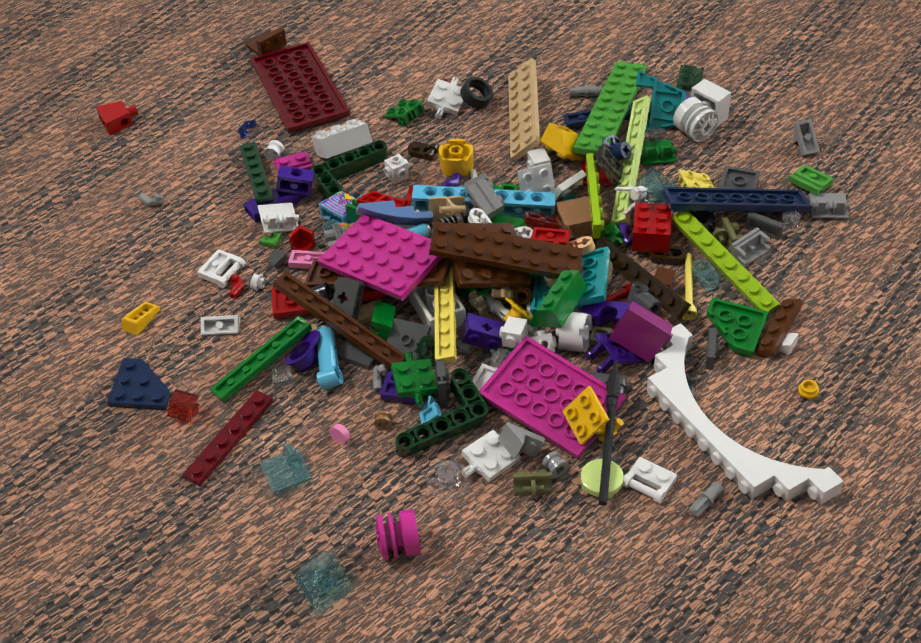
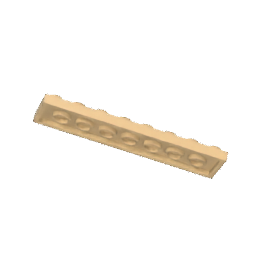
M533 58L523 62L517 70L512 71L508 76L510 158L514 162L527 154V151L534 149L540 144L536 61Z

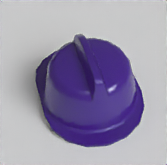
M313 330L307 333L293 351L287 355L284 363L287 365L293 364L300 372H306L317 359L315 344L319 339L320 332Z

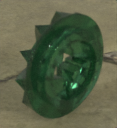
M427 335L421 337L419 342L416 343L417 348L414 351L417 353V360L430 359L432 366H435V336ZM433 347L430 354L425 355L427 348Z

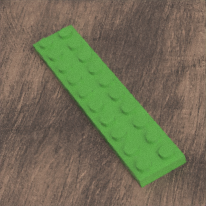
M624 61L615 63L573 147V153L584 155L593 153V156L602 157V142L608 135H618L639 90V87H636L637 71L641 70L646 74L647 65L640 63L631 64ZM606 147L604 148L605 153L610 152L609 149H607Z

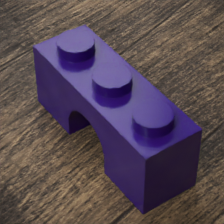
M603 301L582 306L580 313L590 314L593 326L602 327L607 321L614 320L618 322L630 303Z

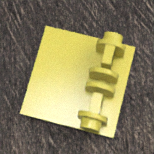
M678 170L681 175L678 180L681 187L715 188L710 177L705 173L700 174L690 170Z

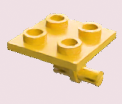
M588 386L562 411L580 445L587 442L595 433L600 434L598 438L601 442H604L605 426L610 420L592 387ZM620 418L614 421L613 436L624 425Z

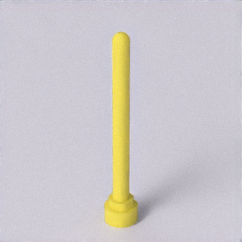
M691 253L685 255V300L691 306L682 317L684 320H694L697 317V309L693 305V264Z

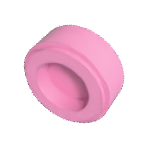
M335 424L329 431L332 439L342 445L350 439L349 431L341 424Z

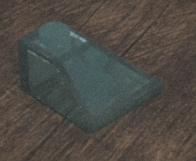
M653 167L637 181L639 186L648 189L647 195L649 197L665 202L666 200L662 195L663 187H677L673 180Z
M322 550L305 562L294 576L317 615L323 613L354 589L332 551Z

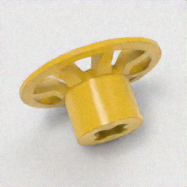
M505 297L512 307L503 318L505 321L508 316L531 321L532 316L510 298Z

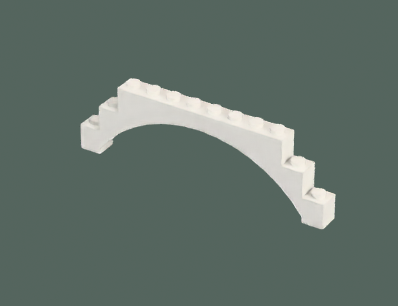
M681 323L672 328L671 333L673 336L668 344L664 343L661 347L663 351L655 355L654 370L656 374L648 377L647 393L651 398H655L659 402L660 407L672 416L676 424H680L684 428L686 434L698 443L702 451H706L711 456L714 464L719 465L725 471L726 476L738 484L742 493L747 494L753 499L773 488L774 493L787 502L807 491L809 497L816 500L820 505L841 493L844 481L830 467L825 469L806 468L772 460L743 447L719 430L702 412L693 398L687 383L684 360L687 350L692 347L693 335Z

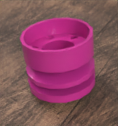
M414 509L399 511V521L394 522L391 512L387 513L389 523L383 524L382 514L376 515V538L383 561L389 560L388 550L392 549L394 559H398V548H403L406 557L421 555Z

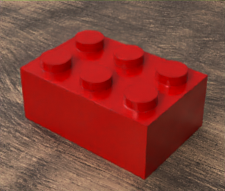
M635 203L632 251L669 252L671 236V210L669 206L664 203Z

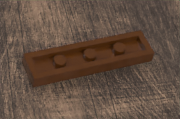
M786 299L782 301L755 350L758 356H776L803 305L801 299Z

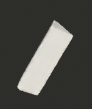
M239 315L201 317V336L239 334Z

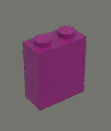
M632 301L613 328L609 339L650 363L656 354L662 352V345L664 343L668 344L671 340L673 325Z

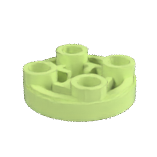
M602 459L588 462L581 471L582 489L596 497H599ZM611 461L608 499H611L623 485V471L613 461Z

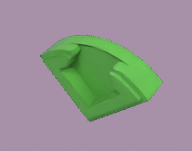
M273 233V235L266 238L264 236L259 240V245L276 249L283 235L282 233Z

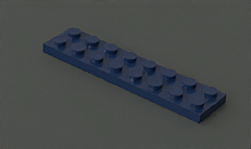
M663 187L662 195L670 210L676 212L682 210L698 212L701 210L709 212L726 211L729 213L734 211L749 213L751 211L803 214L811 213L812 205L801 190Z

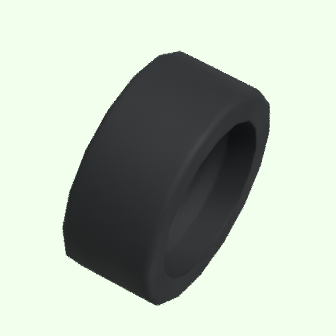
M470 77L460 89V95L466 104L478 109L488 104L493 96V90L484 79ZM470 87L479 90L484 98L474 95Z

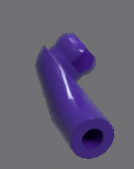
M454 173L452 178L442 182V186L458 187L461 174Z
M622 223L618 226L623 234L621 239L626 243V247H629L633 243V240L627 236L630 226Z

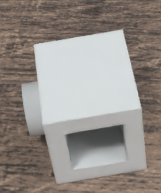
M544 147L527 151V168L551 163Z
M508 316L505 325L501 326L499 337L502 338V346L516 348L523 338L528 336L527 319Z

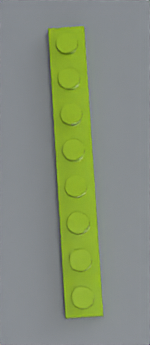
M682 210L671 217V222L756 309L768 311L769 315L779 308L780 303L688 210Z

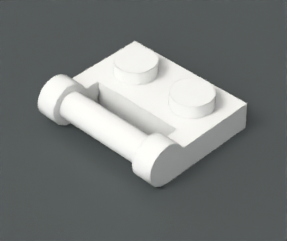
M218 249L197 271L199 278L215 283L218 287L224 289L228 284L230 276L239 269H242L246 262L241 257ZM231 263L234 264L222 277L220 276Z
M639 457L628 474L623 477L622 486L626 488L631 487L653 498V501L660 504L677 480V474ZM634 479L640 480V481H642V482H644V483H646V484H648V485H650V486H652V487H654V488H656V489H658V490L656 491V490H654V489H652V488H650V487H648V486H646V485H644V484H642V483H640V482H638V481H636V480H634Z

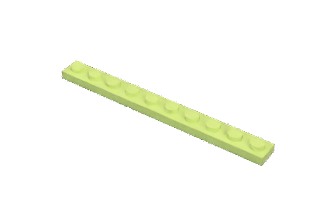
M648 96L633 101L626 142L631 146L632 154L629 159L622 160L617 187H636L651 102ZM616 191L611 221H614L617 226L622 223L627 224L630 221L631 211L627 215L623 214L633 203L629 191Z

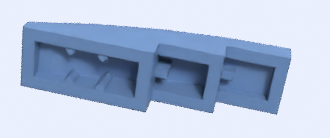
M394 201L360 203L356 209L357 215L372 216L391 224L419 225L424 223L430 225L434 218L432 211L414 212L413 206L395 207Z

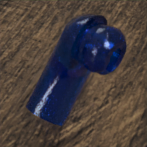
M255 120L245 121L238 128L240 137L248 136L247 130L256 127L257 122Z

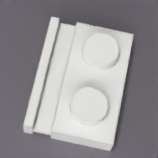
M581 170L558 185L553 191L555 193V201L565 197L573 189L579 188L584 183L583 179L586 177V173Z

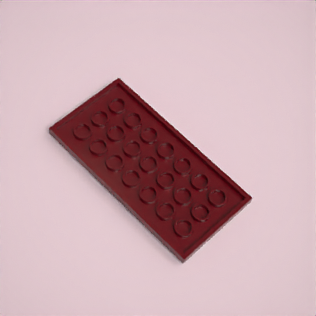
M309 41L250 57L251 64L288 133L350 116L349 108Z

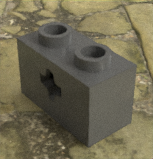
M338 277L334 283L335 293L331 303L353 319L358 320L365 282Z

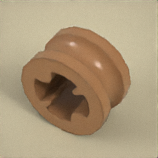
M387 411L377 412L375 414L374 426L378 429H390L392 427L393 415Z

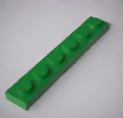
M297 316L210 388L212 394L225 403L312 330L311 324Z

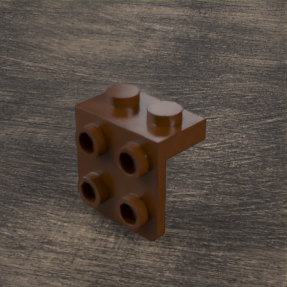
M280 27L272 32L266 31L246 41L245 44L258 55L276 51L287 45L285 29Z

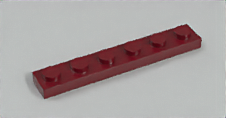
M256 390L182 474L183 478L200 487L273 403V398Z

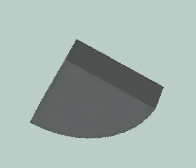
M275 250L269 254L272 265L275 268H279L289 258V255L282 250Z

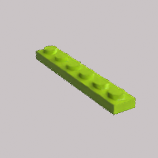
M593 153L586 154V176L593 239L600 238L601 231H604V220H600V218H603V209L599 207L601 206V195H598L600 194V183L596 184L599 182V173L595 172L597 171V160H594Z

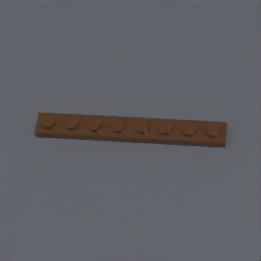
M285 271L274 280V288L389 369H391V363L406 361L401 351Z

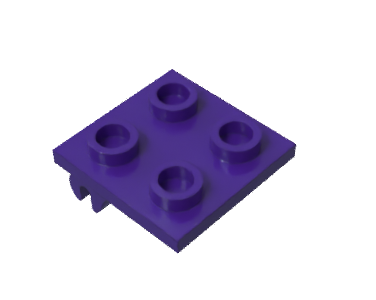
M597 333L594 337L598 340V343L585 356L587 360L590 358L593 360L605 349L610 353V356L603 364L597 367V373H605L613 366L614 361L617 364L644 362V359L609 339L611 333Z

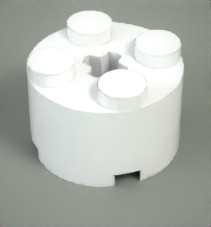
M572 312L563 327L556 328V336H559V350L588 351L589 330H592L593 327L590 314Z

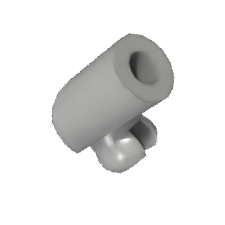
M141 193L138 197L147 206H159L163 203L164 198L160 193H156L154 198H150L144 193Z
M384 364L376 365L373 368V392L375 394L381 393L383 387V375L387 373V368Z

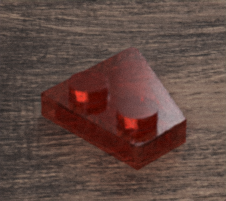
M524 212V224L530 228H561L558 214H553L552 218L546 217L545 213Z

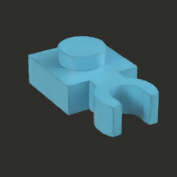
M428 395V401L421 407L423 411L419 413L421 424L441 416L440 406L436 403V399Z

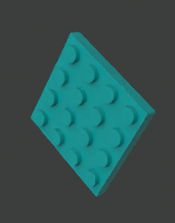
M608 246L594 249L592 252L582 255L581 276L588 288L576 307L606 301L610 260ZM544 276L535 277L530 307L532 316H534L542 300L551 289L547 286Z

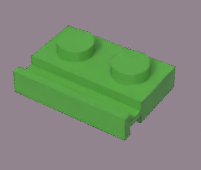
M803 165L793 175H789L788 181L815 195H819L820 191L823 192L833 185L834 178L807 165Z

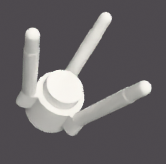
M643 186L615 187L616 191H629L630 198L634 201L623 214L627 215L635 207V203H640V200L646 197L647 188Z

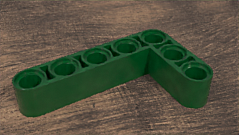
M382 140L374 141L313 166L311 170H314V186L325 200L342 191L341 185L337 182L338 180L388 159L386 142Z
M454 369L450 379V389L461 407L398 434L395 441V452L399 457H409L480 426L486 421L488 407L465 369ZM461 379L463 382H457L456 380ZM466 395H469V396H472L473 398H470V399H469V398H466L465 396H466ZM474 412H480L482 414L476 415L474 414ZM460 419V420H463L464 422H463V423H458V422H456L455 420ZM443 427V428H445L446 430H445V431H440V430H438L437 428ZM420 435H425V436H427L428 438H426V439H421V438H419V436H420ZM407 443L409 446L402 447L400 444Z

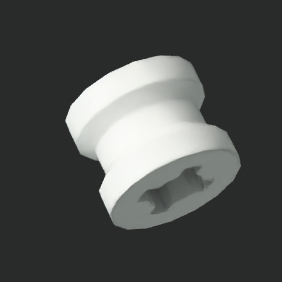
M271 140L264 150V156L271 161L280 158L284 151L283 144L277 140Z

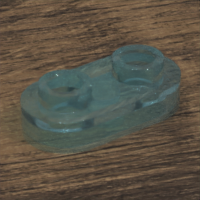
M706 259L695 260L692 270L700 285L708 290L716 289L719 286L720 277L712 264Z

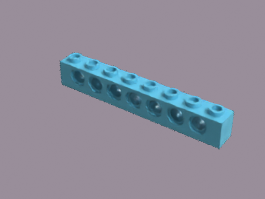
M413 185L412 206L414 211H429V198L465 196V203H471V201L465 194L466 188ZM494 190L497 196L500 195L505 203L503 212L500 214L518 218L554 220L555 193Z

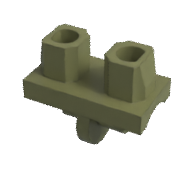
M722 217L721 227L715 228L712 235L720 243H724L726 249L730 252L731 244L744 235H737L739 232L737 222L730 223L727 217Z
M546 469L538 470L536 473L517 471L516 474H513L514 495H531L532 498H536V494L552 493V472H547Z

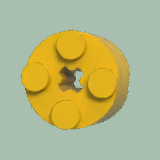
M450 139L447 141V144L440 145L439 162L443 175L452 176L454 173H460L461 176H468L471 169L474 167L473 147L471 144H467L466 140Z

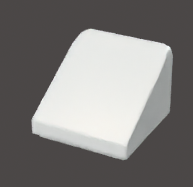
M787 333L778 351L789 355L797 344L799 334Z

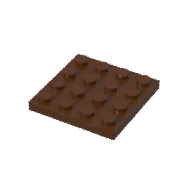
M450 223L517 236L513 223ZM450 259L458 288L529 287L531 284L529 273Z

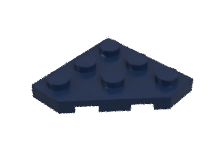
M123 358L107 404L108 407L166 410L171 394L170 390L143 359Z

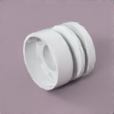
M690 97L683 101L675 111L673 123L675 127L686 133L692 140L701 142L709 138L716 130L719 123V115L698 98Z

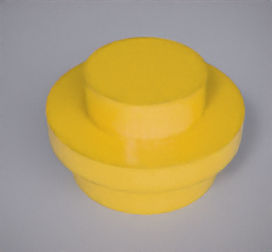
M804 380L799 385L798 392L804 398L813 399L818 396L819 387L813 380Z

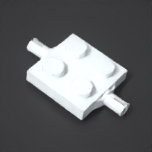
M453 77L451 83L437 79L426 104L437 110L436 118L441 119L443 113L458 114L464 101L460 95L462 87L457 86L458 78Z
M492 430L462 450L461 455L468 461L470 466L462 470L461 473L464 478H468V476L476 472L490 482L519 462L521 456L518 454L516 459L513 458L498 440L499 435Z

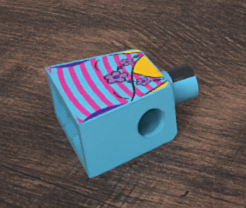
M343 191L336 193L319 203L321 217L333 224L349 223L350 221H347L345 205L347 203L352 205V199L356 200L361 195L357 192L351 196Z

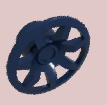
M616 135L606 136L601 146L603 161L613 172H619L622 165L620 161L629 159L632 154L629 143L622 142ZM606 147L610 152L605 153L604 148ZM611 156V160L608 163L606 157Z

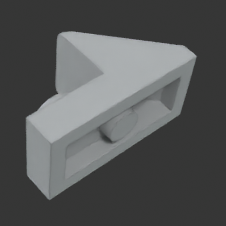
M812 119L794 123L793 143H798L801 156L820 152Z
M506 422L498 437V440L515 459L520 451L536 458L545 442L544 437L509 422Z

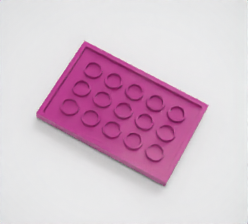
M362 215L317 262L319 266L350 279L365 282V286L403 301L443 257L429 255L430 238L378 218Z
M528 336L523 338L479 390L485 401L576 459L580 458L598 434L595 433L587 442L580 445L562 411L582 391L591 386L607 414V389L605 383ZM620 392L618 393L615 412L625 401V395Z

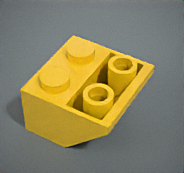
M549 123L540 140L546 144L544 147L551 151L555 150L558 152L557 156L563 159L568 158L572 161H582L584 159L583 154L573 153V147L579 134L568 127Z

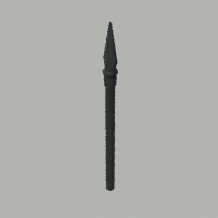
M616 361L613 363L606 384L607 416L610 420L605 426L599 504L602 506L607 505L615 409L620 391Z

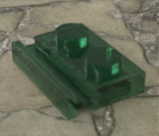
M681 65L677 88L692 91V87L702 81L704 67L698 69L697 66Z

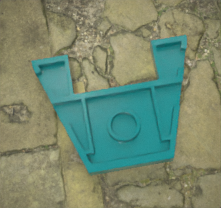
M638 70L636 87L653 89L649 120H647L645 132L675 127L673 116L679 105L685 101L686 92Z

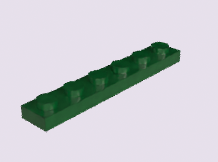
M247 142L244 145H240V151L256 203L260 204L274 200L256 142Z

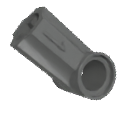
M639 282L632 283L627 303L634 301L655 315L660 312L662 305L660 301L648 292V286Z

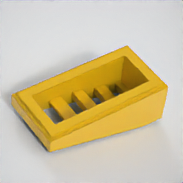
M148 302L142 303L121 319L122 330L138 335L160 311V306Z

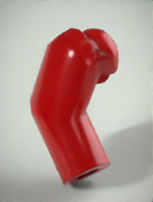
M232 274L229 280L232 282L233 288L228 295L230 298L236 299L244 290L245 284L238 274Z

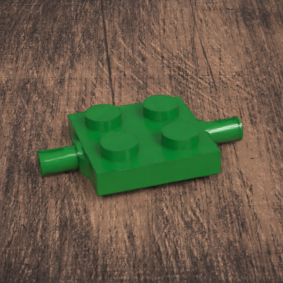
M407 351L404 353L405 362L391 363L397 397L415 398L416 406L423 407L425 404L423 397L437 394L438 392L431 360H413L412 352L409 351L408 355Z

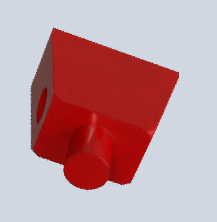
M122 101L96 107L99 119L109 135L131 126V117L138 114L135 105L126 108Z

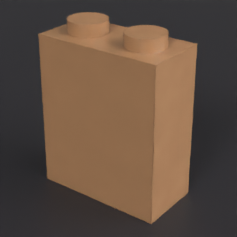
M589 196L555 203V217L560 227L567 224L568 227L572 228L575 237L592 233ZM601 201V206L599 207L603 209V218H600V220H604L605 227L609 223V216L607 212H604Z

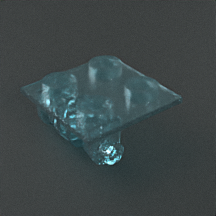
M290 443L284 445L283 454L260 462L272 494L312 479L299 448L296 449Z

